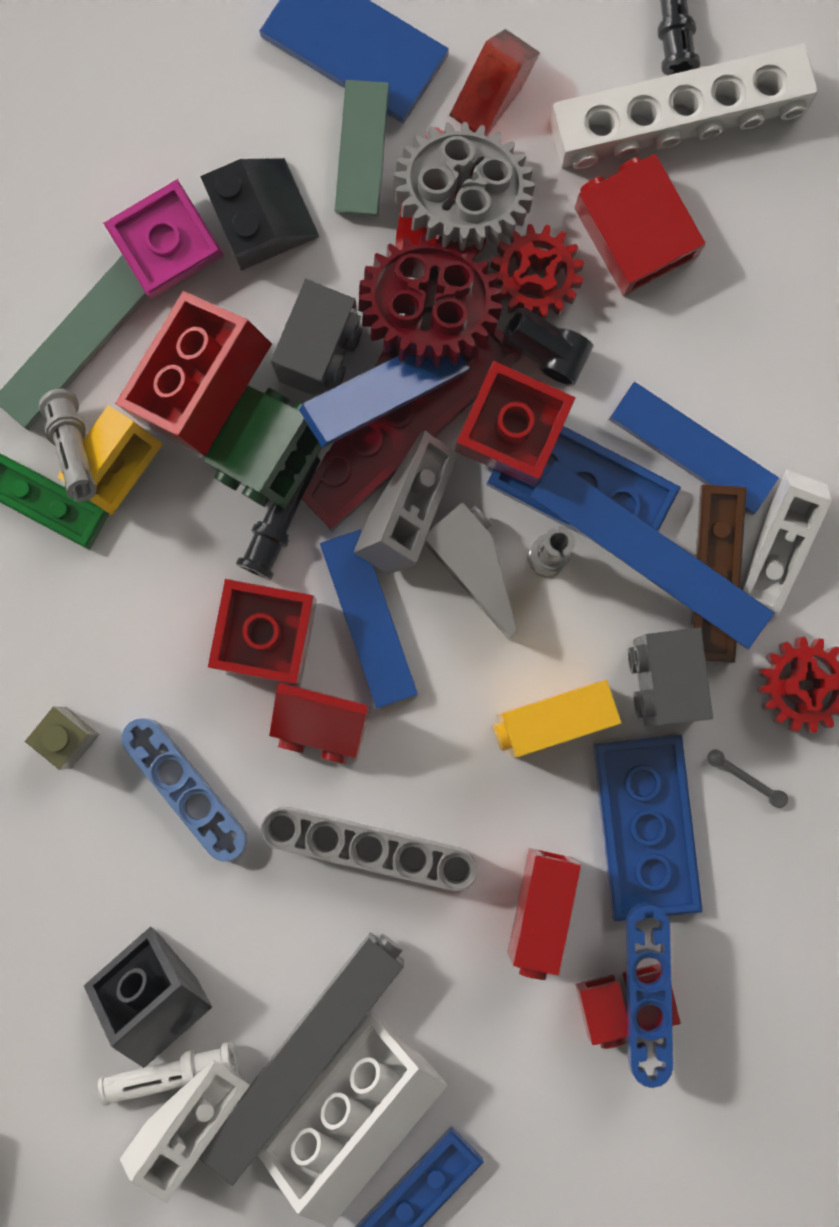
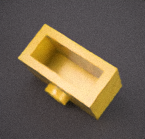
M109 405L83 439L91 474L97 487L96 494L89 500L113 515L163 445L162 442L137 423ZM60 471L57 477L65 482L62 471Z

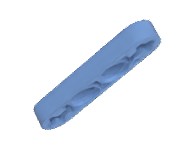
M148 718L135 719L129 722L122 733L123 747L201 845L214 859L219 861H231L240 856L247 845V833L243 826L166 731L156 721ZM137 728L141 730L151 729L154 734L149 740L156 750H161L164 744L169 749L168 752L156 757L151 765L146 762V758L153 756L151 751L146 746L136 748L133 743L138 738L134 732ZM168 759L176 760L183 768L182 779L175 785L164 783L159 776L160 766ZM194 794H203L210 801V812L203 819L193 818L187 811V801ZM219 812L225 819L217 823L219 828L224 833L233 830L237 835V838L233 841L236 847L233 852L229 848L221 851L217 848L216 843L219 842L220 837L213 828L209 829L207 834L201 830V827L212 822Z

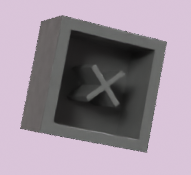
M305 278L271 358V363L279 382L315 397L342 384L346 373V367L342 366L348 350L351 352L356 350L363 332V328L359 326L361 316L358 315L355 298Z
M701 627L649 633L633 639L634 647L628 648V662L631 674H638L640 691L634 692V707L637 718L643 717L644 726H659L713 719Z

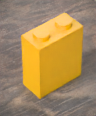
M606 679L497 714L499 723L492 725L500 751L509 750L510 756L517 758L621 724V720Z

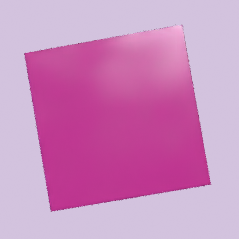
M178 179L103 223L150 300L224 256L221 248Z

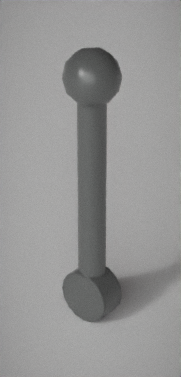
M712 750L708 753L707 760L711 766H721L769 798L772 806L777 808L785 807L788 802V796L785 792L781 790L773 791L726 760L720 750Z

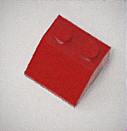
M278 682L269 736L279 739V748L303 753L306 745L322 749L320 757L322 759L346 764L348 756L358 758L371 706Z

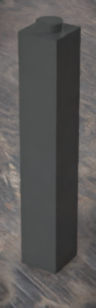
M372 933L366 936L253 1080L199 1157L203 1163L231 1186L235 1184L403 969L404 959L399 956L403 950L393 940L384 934H381L379 938L375 937Z

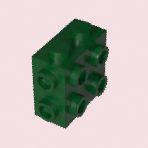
M247 386L202 461L217 470L213 478L227 487L237 491L238 487L242 485L245 487L242 494L257 504L265 507L268 501H271L285 509L322 449V446L299 411L302 403L296 402L295 406L291 407L289 406L290 400L269 387L263 393Z

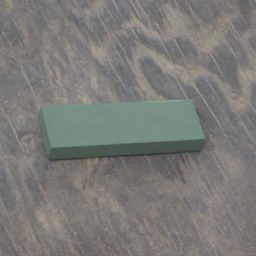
M345 81L335 200L336 214L379 217L390 86L387 82Z

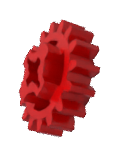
M528 224L525 236L521 237L514 230L513 236L509 237L510 245L506 242H499L497 252L501 257H492L490 268L499 271L493 274L498 276L496 286H501L499 289H502L500 301L506 298L509 300L508 313H513L518 307H526L532 312H538V316L546 320L548 309H552L558 316L563 313L564 305L562 300L570 304L574 303L577 294L573 289H580L584 279L576 273L582 271L584 261L572 259L577 253L578 246L577 244H572L566 247L563 244L566 236L565 232L562 231L554 238L550 236V225H545L542 233L539 234L535 233L532 224ZM515 256L519 269L513 272V275L509 278L508 265ZM532 267L536 272L544 270L543 278H540L538 274L528 275L529 269ZM564 268L565 281L562 287L558 289V282L554 276ZM524 294L538 297V299L526 297Z
M806 637L795 639V649L788 642L778 644L781 655L768 653L765 658L771 664L770 669H759L757 673L767 679L766 685L756 688L758 693L768 694L769 699L761 705L763 710L775 708L777 712L774 715L773 722L779 724L789 719L788 728L790 731L798 732L803 723L807 733H816L818 722L824 728L834 727L832 715L839 717V662L836 659L839 654V647H830L824 651V639L821 638L814 639L809 647ZM793 659L790 662L791 670L783 680H779L782 669ZM817 659L825 664L831 675H828L818 667ZM812 680L813 689L800 690L799 681ZM830 690H833L831 699L823 708L822 700ZM781 695H785L795 703L796 711H799V713L789 708Z

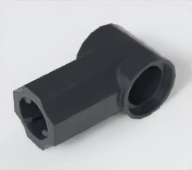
M526 307L520 308L513 318L509 320L503 332L504 343L540 364V370L543 374L568 386L575 385L594 347L593 343L583 335L569 329H559Z

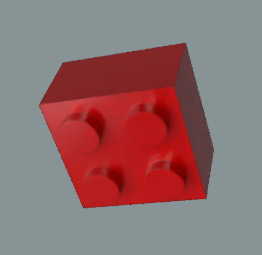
M493 361L456 442L455 452L535 487L576 397Z
M225 579L208 668L301 686L317 599L314 595Z

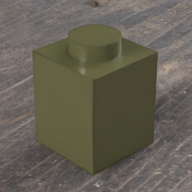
M53 706L24 742L58 770L73 768L99 734L67 707Z

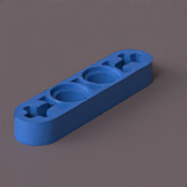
M644 902L632 907L626 918L628 1063L630 1071L637 1082L645 1087L655 1088L665 1084L671 1077L673 1070L670 923L668 916L661 908L653 903ZM646 912H650L651 917L660 922L659 927L651 929V943L654 946L661 944V951L649 948L635 951V944L645 946L644 931L636 927V921L644 920ZM646 958L656 959L661 966L659 978L652 983H643L636 975L637 965ZM646 1005H655L661 1010L662 1020L655 1029L646 1030L638 1025V1012ZM638 1037L650 1041L663 1038L662 1044L653 1042L654 1056L658 1061L662 1062V1066L654 1068V1075L648 1076L644 1068L639 1066V1062L647 1060V1045L644 1042L637 1044Z

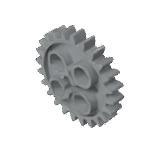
M448 122L445 124V131L442 134L434 127H429L428 139L418 134L415 135L414 145H405L403 157L397 158L393 189L396 190L395 204L402 205V218L413 217L411 227L413 231L423 227L427 228L425 239L427 241H430L436 235L442 236V247L446 248L451 240H457L460 251L465 250L467 241H473L477 249L482 250L485 238H488L497 246L500 242L501 233L511 238L514 234L515 226H523L526 213H529L531 209L535 182L530 181L533 172L532 167H524L525 153L513 155L515 142L511 141L504 145L500 144L501 132L499 131L490 138L485 136L484 125H481L476 133L470 132L467 122H463L461 131H455ZM481 161L479 165L477 164V166L474 168L472 179H469L473 167L476 165L477 162ZM455 192H458L454 205L450 210L446 211L454 202Z

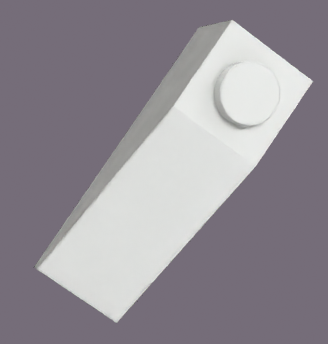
M789 470L785 471L768 509L741 586V590L773 611L776 617H779L832 502L828 484Z
M212 1059L146 1121L121 1156L120 1161L130 1182L163 1202L168 1203L250 1084Z

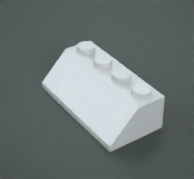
M370 1013L324 1068L257 1155L298 1215L331 1227L448 1084L419 1052L377 1016Z

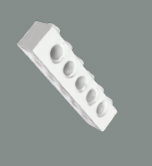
M802 43L552 103L549 123L561 168L573 166L575 169H584L595 165L599 159L615 156L616 159H626L638 154L641 149L653 146L660 150L668 149L678 145L683 139L698 136L700 140H705L718 136L724 129L739 126L741 130H747L761 125L766 119L781 116L782 120H790L799 117L807 111L817 95L818 89L806 45ZM757 86L770 88L774 95L766 96L762 94ZM715 96H726L732 101L733 105H722L716 100ZM683 105L691 111L692 115H680L674 110V106ZM643 115L648 118L651 124L640 126L632 120V116ZM602 125L608 129L610 134L598 136L589 127Z

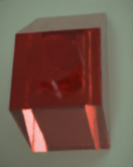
M507 29L486 40L449 116L461 124L467 122L469 129L476 133L481 125H484L485 136H488L521 91L540 52Z

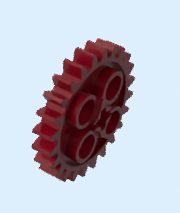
M425 234L421 235L419 245H413L405 237L403 238L401 250L390 243L387 245L386 257L376 253L373 266H365L364 280H360L358 301V311L363 312L362 326L371 327L370 339L372 341L384 338L383 352L387 353L395 347L400 349L399 361L401 362L409 354L415 355L416 366L420 367L425 357H431L435 368L440 366L441 357L447 356L453 365L457 364L459 351L469 358L473 357L475 345L483 348L486 346L488 335L495 334L497 322L500 318L502 289L496 288L497 274H487L489 266L487 260L478 263L474 262L476 256L475 249L469 250L465 254L461 253L458 241L450 248L442 247V236L438 237L435 245L429 244L425 240ZM432 270H437L439 276L430 328L428 331H422L421 325L430 274ZM399 314H408L411 316H402ZM443 321H450L455 324H447Z

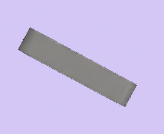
M293 807L274 809L265 816L261 824V834L264 841L269 846L286 852L450 891L468 889L474 883L477 876V866L473 856L467 850L453 845ZM276 816H287L293 821L295 832L292 838L285 840L274 835L272 822ZM321 826L332 827L339 837L337 846L330 850L320 848L314 839L317 828ZM366 836L377 838L382 845L381 855L373 860L362 858L357 850V843L361 838ZM408 847H418L425 853L426 861L421 868L409 870L401 863V853ZM460 857L468 862L469 871L463 879L452 880L444 874V865L449 859Z

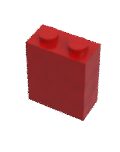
M656 153L643 160L640 156L634 157L622 164L615 175L605 180L603 176H598L580 188L581 192L578 194L574 209L623 296L697 258L706 244Z
M533 848L528 850L508 947V955L512 965L520 968L519 974L537 980H546L547 974L559 976L581 864L571 856Z

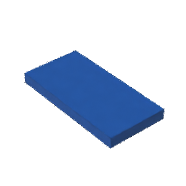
M279 0L259 30L261 38L345 88L346 80L389 83L388 115L402 124L405 123L449 55L448 47L370 0Z
M565 426L562 427L541 477L536 484L537 486L553 462L557 460L657 531H659L681 486ZM493 470L486 484L488 487L583 535L530 497L536 486L533 487L500 471Z
M682 735L593 744L613 921H625L630 909L644 902L655 904L667 916L703 912ZM646 912L644 918H652L650 912Z

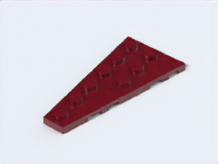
M432 270L430 274L421 325L422 331H428L430 328L439 276L437 270ZM443 321L447 324H455L450 321ZM496 326L494 335H488L487 344L484 348L475 345L473 357L469 358L459 351L470 368L464 376L332 444L301 497L305 504L331 531H334L396 473L421 432L426 430L436 437L476 400L493 361L511 368L522 357L521 352L503 342L504 333L498 326ZM395 347L387 353L382 352L374 368L399 356L400 349Z

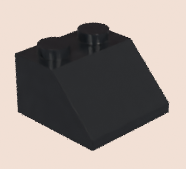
M285 158L239 159L200 176L241 271L319 237Z
M151 926L84 985L111 1047L143 1068L212 1008L196 976Z

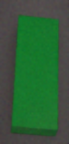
M0 453V503L90 550L109 513L89 500L76 502L74 497L70 499L66 488Z

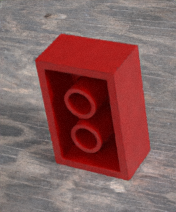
M183 291L115 404L144 426L206 456L272 343L248 319Z

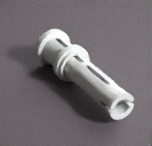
M230 1041L224 1042L219 1049L196 1053L194 1050L186 1051L185 1054L181 1055L180 1060L145 1068L142 1067L114 1075L100 1076L98 1079V1092L101 1103L107 1106L110 1103L182 1088L212 1059L239 1076L234 1047Z

